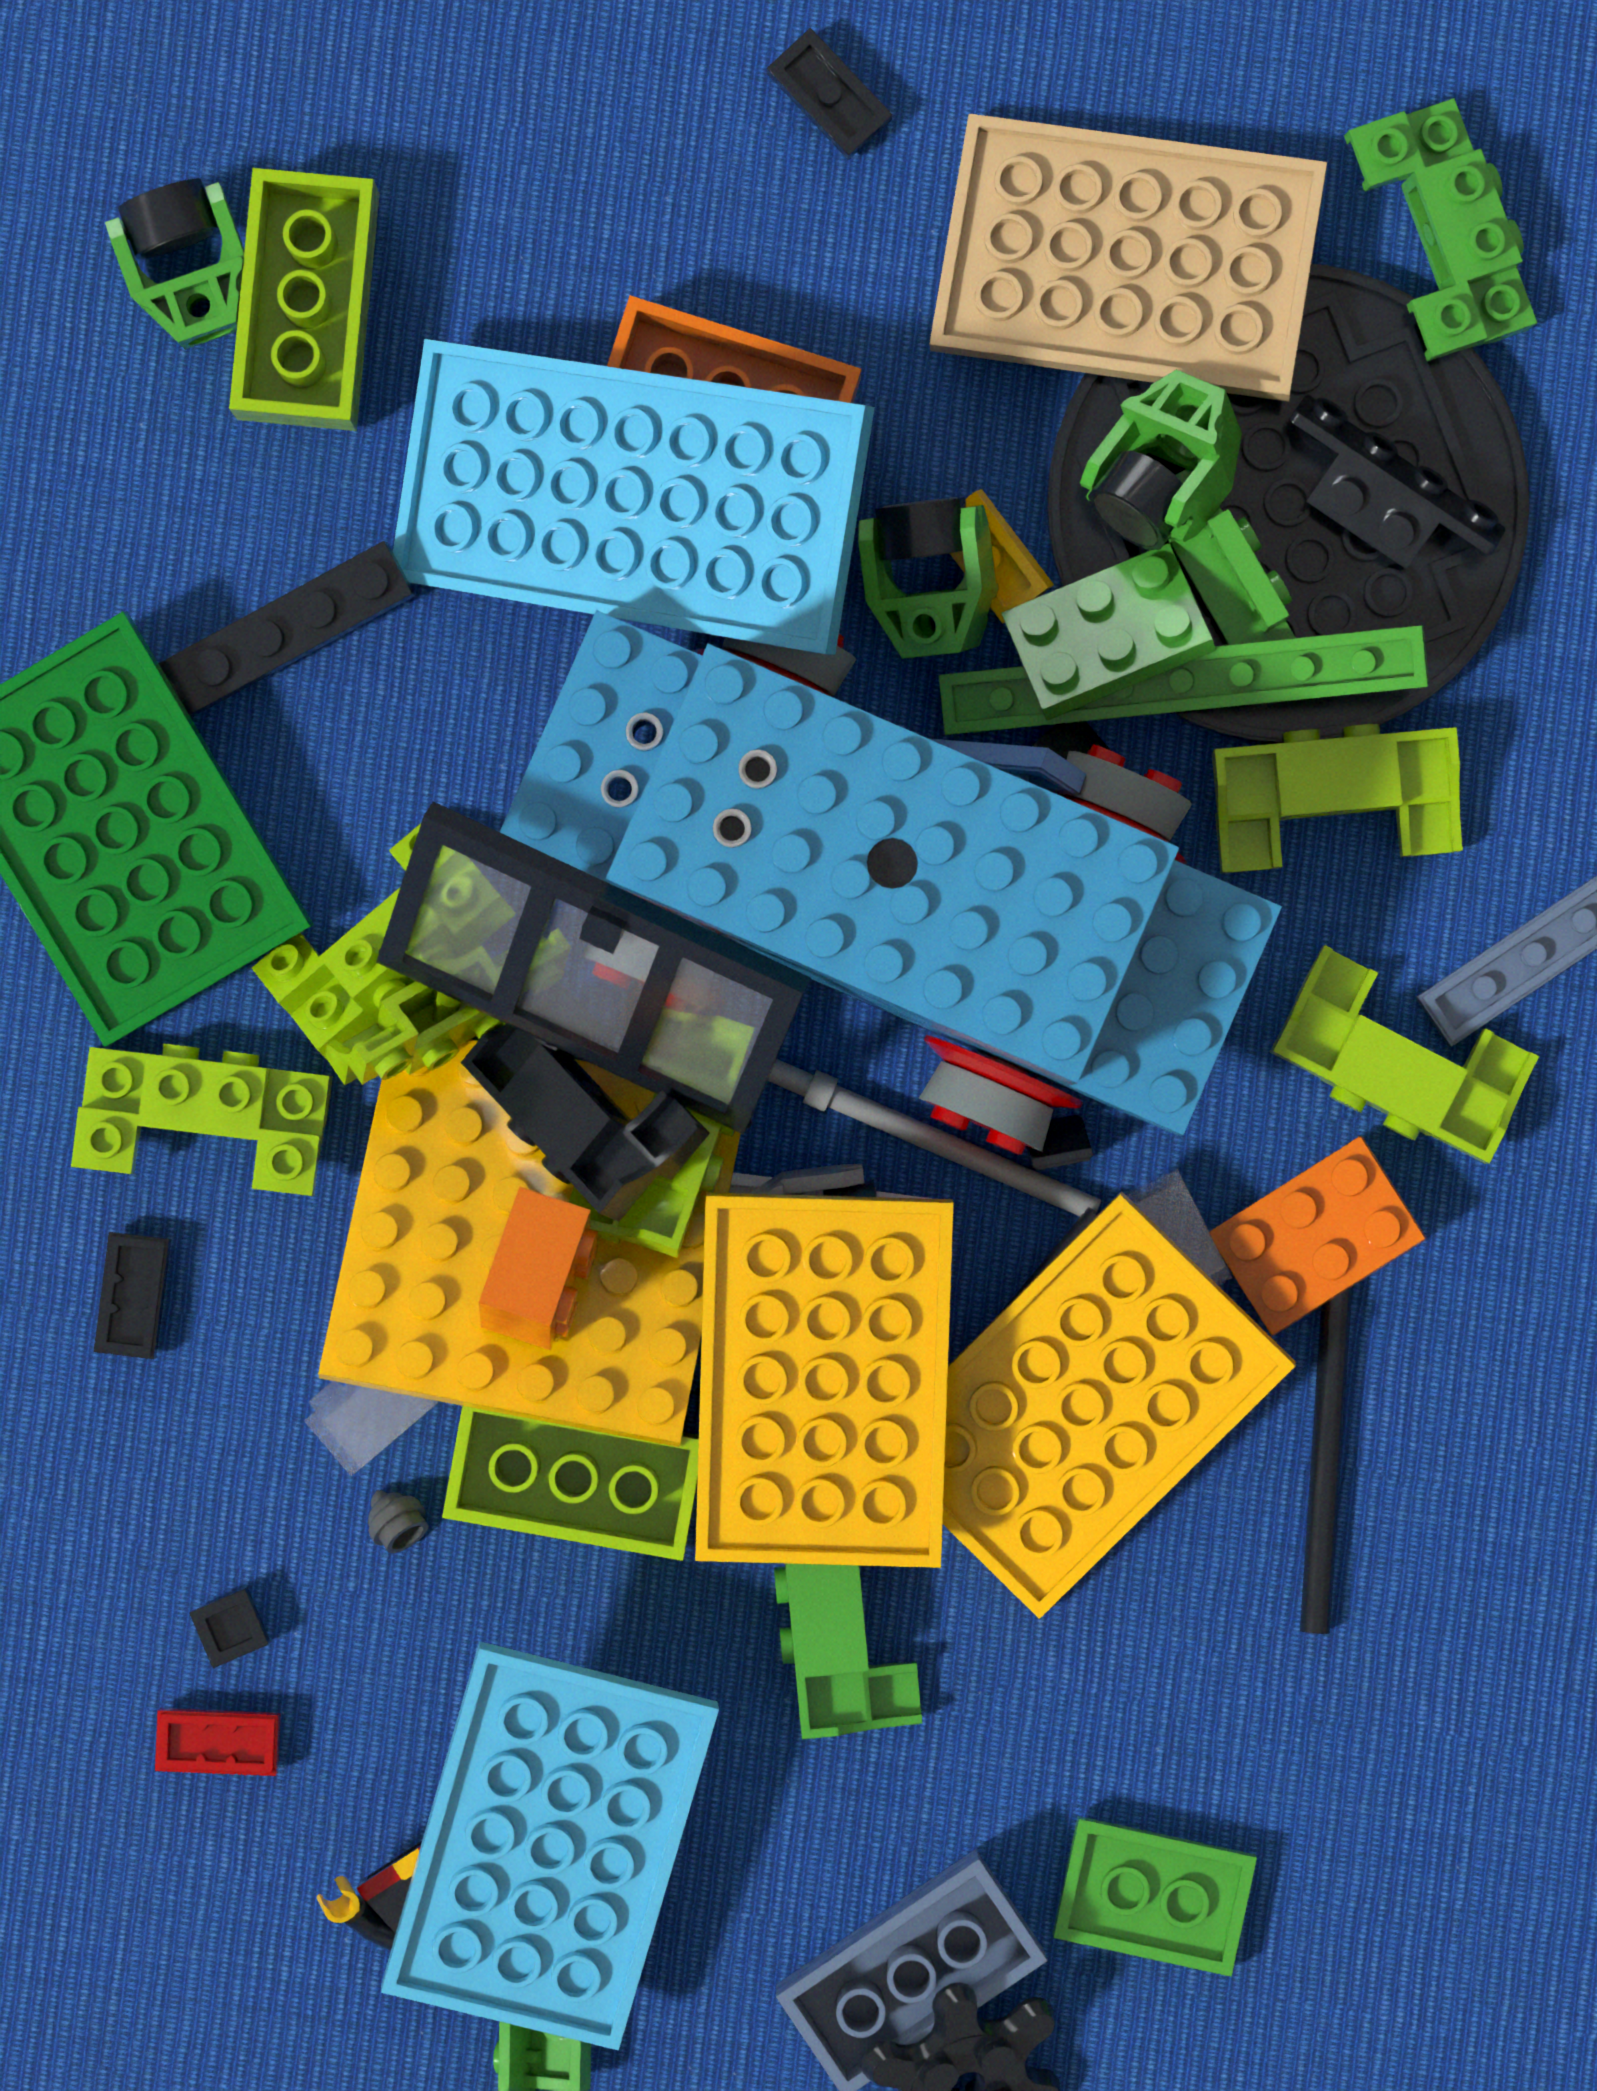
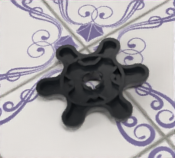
M961 1982L951 1983L943 1987L935 1995L932 2002L935 2023L931 2032L917 2043L909 2045L898 2044L893 2041L875 2043L866 2050L860 2063L861 2070L867 2079L883 2087L897 2088L898 2091H960L959 2088H954L961 2075L969 2072H976V2074L965 2085L966 2091H1061L1060 2081L1053 2071L1029 2067L1026 2064V2059L1030 2052L1039 2043L1047 2039L1054 2030V2010L1049 2001L1041 1997L1028 1998L1020 2002L1006 2016L996 2020H987L977 2014V1997L973 1988Z

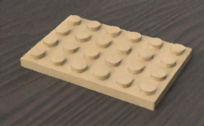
M969 114L929 343L930 350L1153 383L1177 369L1225 389L1226 393L1289 402L1327 162Z

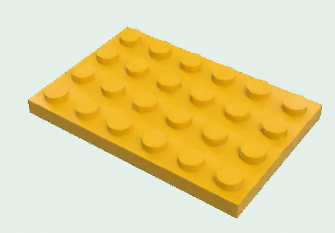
M1121 1191L948 1365L943 1525L1040 1619L1296 1366V1361Z
M706 1192L695 1561L941 1568L953 1199Z

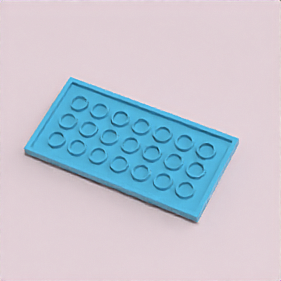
M424 339L393 553L410 583L595 614L596 610L618 619L835 655L875 407Z

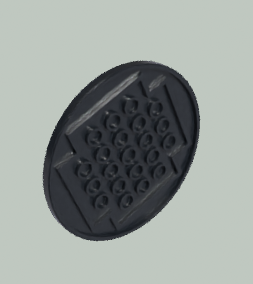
M1311 264L1289 402L1227 393L1242 436L1233 488L1220 507L1223 512L1229 509L1235 521L1243 517L1247 519L1262 546V549L1254 554L1264 572L1267 574L1275 570L1284 582L1292 598V602L1285 605L1289 613L1286 622L1295 638L1424 625L1429 686L1171 712L1170 714L1189 724L1219 735L1252 742L1284 743L1283 733L1309 729H1319L1320 740L1343 738L1344 727L1363 724L1381 725L1403 715L1431 697L1455 677L1470 661L1496 626L1511 596L1519 574L1527 540L1529 487L1523 446L1513 414L1499 385L1472 347L1430 361L1426 360L1424 353L1427 351L1421 331L1414 312L1409 313L1407 304L1415 299L1414 297L1383 281L1355 271L1328 265ZM1085 373L1068 404L1054 445L1047 490L1048 533L1053 561L1061 587L1151 551L1136 546L1110 529L1094 512L1090 501L1086 498L1089 489L1082 487L1080 481L1088 460L1121 416L1124 415L1120 405L1129 397L1145 393L1153 382ZM1308 394L1315 399L1325 398L1334 402L1346 412L1347 420L1365 433L1376 432L1386 437L1396 446L1399 456L1417 468L1418 466H1426L1439 473L1447 481L1448 489L1467 502L1469 500H1476L1493 510L1498 516V523L1506 529L1491 555L1485 554L1439 523L1409 567L1405 569L1306 502L1338 456V453L1290 421L1289 418L1304 396ZM1146 454V456L1162 464L1174 475L1185 470V468L1153 454ZM1173 550L1211 634L1214 646L1228 645Z

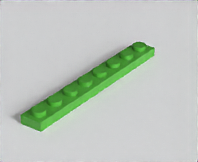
M1424 625L1215 646L1216 651L1047 721L1023 666L939 675L944 732L945 735L1428 687L1429 678Z

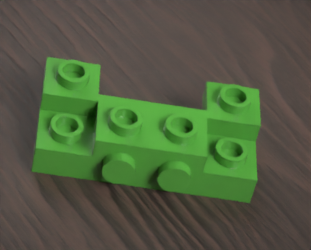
M1455 98L1409 114L1403 111L1348 130L1344 137L1347 144H1352L1365 180L1362 183L1365 192L1407 179L1401 185L1439 288V291L1413 299L1407 304L1409 313L1414 312L1427 348V351L1424 353L1426 360L1430 361L1471 347L1494 343L1529 331L1535 326L1537 320L1517 266L1523 262L1520 255L1524 249L1521 232L1513 219L1507 220L1500 201V197L1503 194L1500 175L1492 163H1486L1482 149L1473 150Z
M785 1563L786 1566L774 1567L777 1604L789 1603L791 1627L780 1628L783 1664L795 1663L802 1739L834 1737L873 1729L923 1724L917 1662L868 1665L859 1565Z

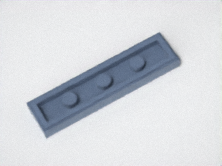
M1597 875L1415 997L1448 1047H1452L1597 949Z

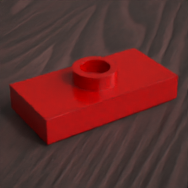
M160 1708L157 1710L155 1771L276 1776L279 1766L281 1713Z

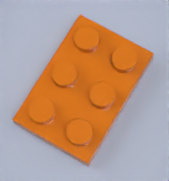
M1362 1136L1343 1146L1207 1233L1271 1336L1278 1334L1427 1240L1424 1232Z

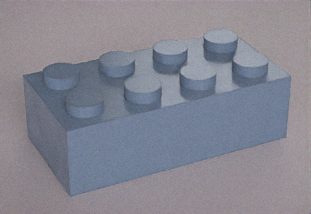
M975 1849L777 1983L776 1998L839 2091H857L870 2082L863 2074L860 2064L863 2054L869 2047L881 2041H893L898 2044L909 2045L919 2042L931 2032L935 2023L932 2002L937 1992L943 1987L957 1982L968 1984L976 1994L978 2009L1047 1962L1043 1947L982 1856Z

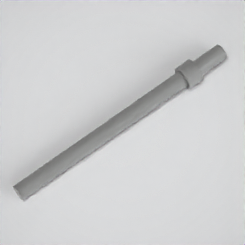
M779 1059L775 1062L768 1081L803 1096L802 1103L823 1112L829 1107L1077 1216H1081L1088 1207L1096 1212L1101 1203L1099 1198L838 1086L837 1082L839 1079L819 1070H816L813 1075Z

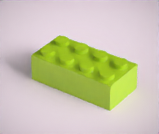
M252 168L229 410L237 420L357 431L380 196L374 179Z
M462 1406L442 1518L683 1561L698 1483L699 1435L683 1432L680 1447Z

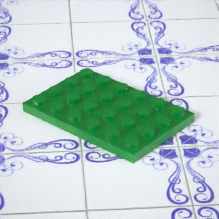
M122 611L0 684V874L104 1047L314 925L128 611Z

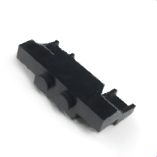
M560 980L555 981L527 1009L588 1039L604 1022L570 985ZM508 1024L483 1034L461 1061V1064L511 1117L507 1122L508 1128L525 1143L533 1147L537 1145L545 1154V1157L541 1160L542 1165L563 1183H572L601 1215L620 1222L658 1175L672 1180L710 1134L674 1095L661 1090L654 1100L637 1117L631 1120L576 1062L574 1055Z

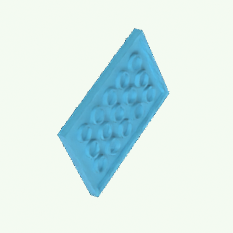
M479 1641L381 1983V1993L619 2050L718 1715V1702Z

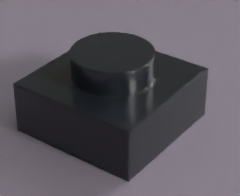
M248 1587L189 1612L212 1668L271 1643Z

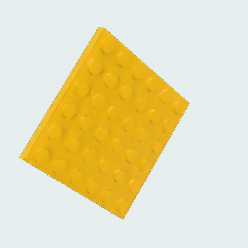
M470 1039L458 1046L459 1052L457 1055L435 1070L429 1071L424 1066L409 1075L404 1069L390 1079L381 1080L318 1371L319 1378L680 1447L702 1335L706 1192L708 1191L702 1190L678 1258L622 1239L617 1244L597 1237L595 1244L598 1245L589 1276L587 1280L576 1277L573 1288L578 1289L576 1298L578 1306L568 1336L564 1337L556 1334L551 1351L481 1328L479 1300L519 1186L569 1202L574 1186L572 1183H563L542 1165L541 1160L545 1157V1154L537 1145L533 1147L525 1143L508 1128L507 1122L511 1117L461 1064V1061L478 1041ZM576 1060L631 1120L637 1117L652 1102L653 1092L589 1062ZM735 1131L733 1137L722 1134L715 1155L724 1158V1163L713 1193L730 1192L741 1135L739 1132Z

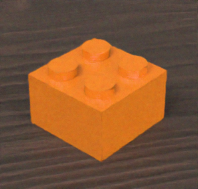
M519 1186L479 1300L481 1328L550 1351L556 1334L564 1337L568 1336L578 1306V1302H576L578 1289L573 1288L575 1279L579 1277L587 1280L598 1245L595 1244L598 1231L590 1229V1209Z

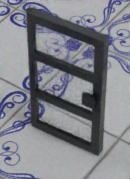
M434 801L423 816L376 962L657 1095L661 1090L674 1095L687 1109L743 1135L752 1125L753 1114L811 979L809 976Z

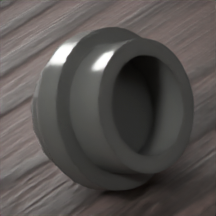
M377 1490L371 1499V1511L368 1516L369 1535L376 1545H384L389 1553L401 1552L414 1545L427 1532L428 1523L424 1519L426 1510L414 1496H404L399 1492L387 1493L384 1490Z

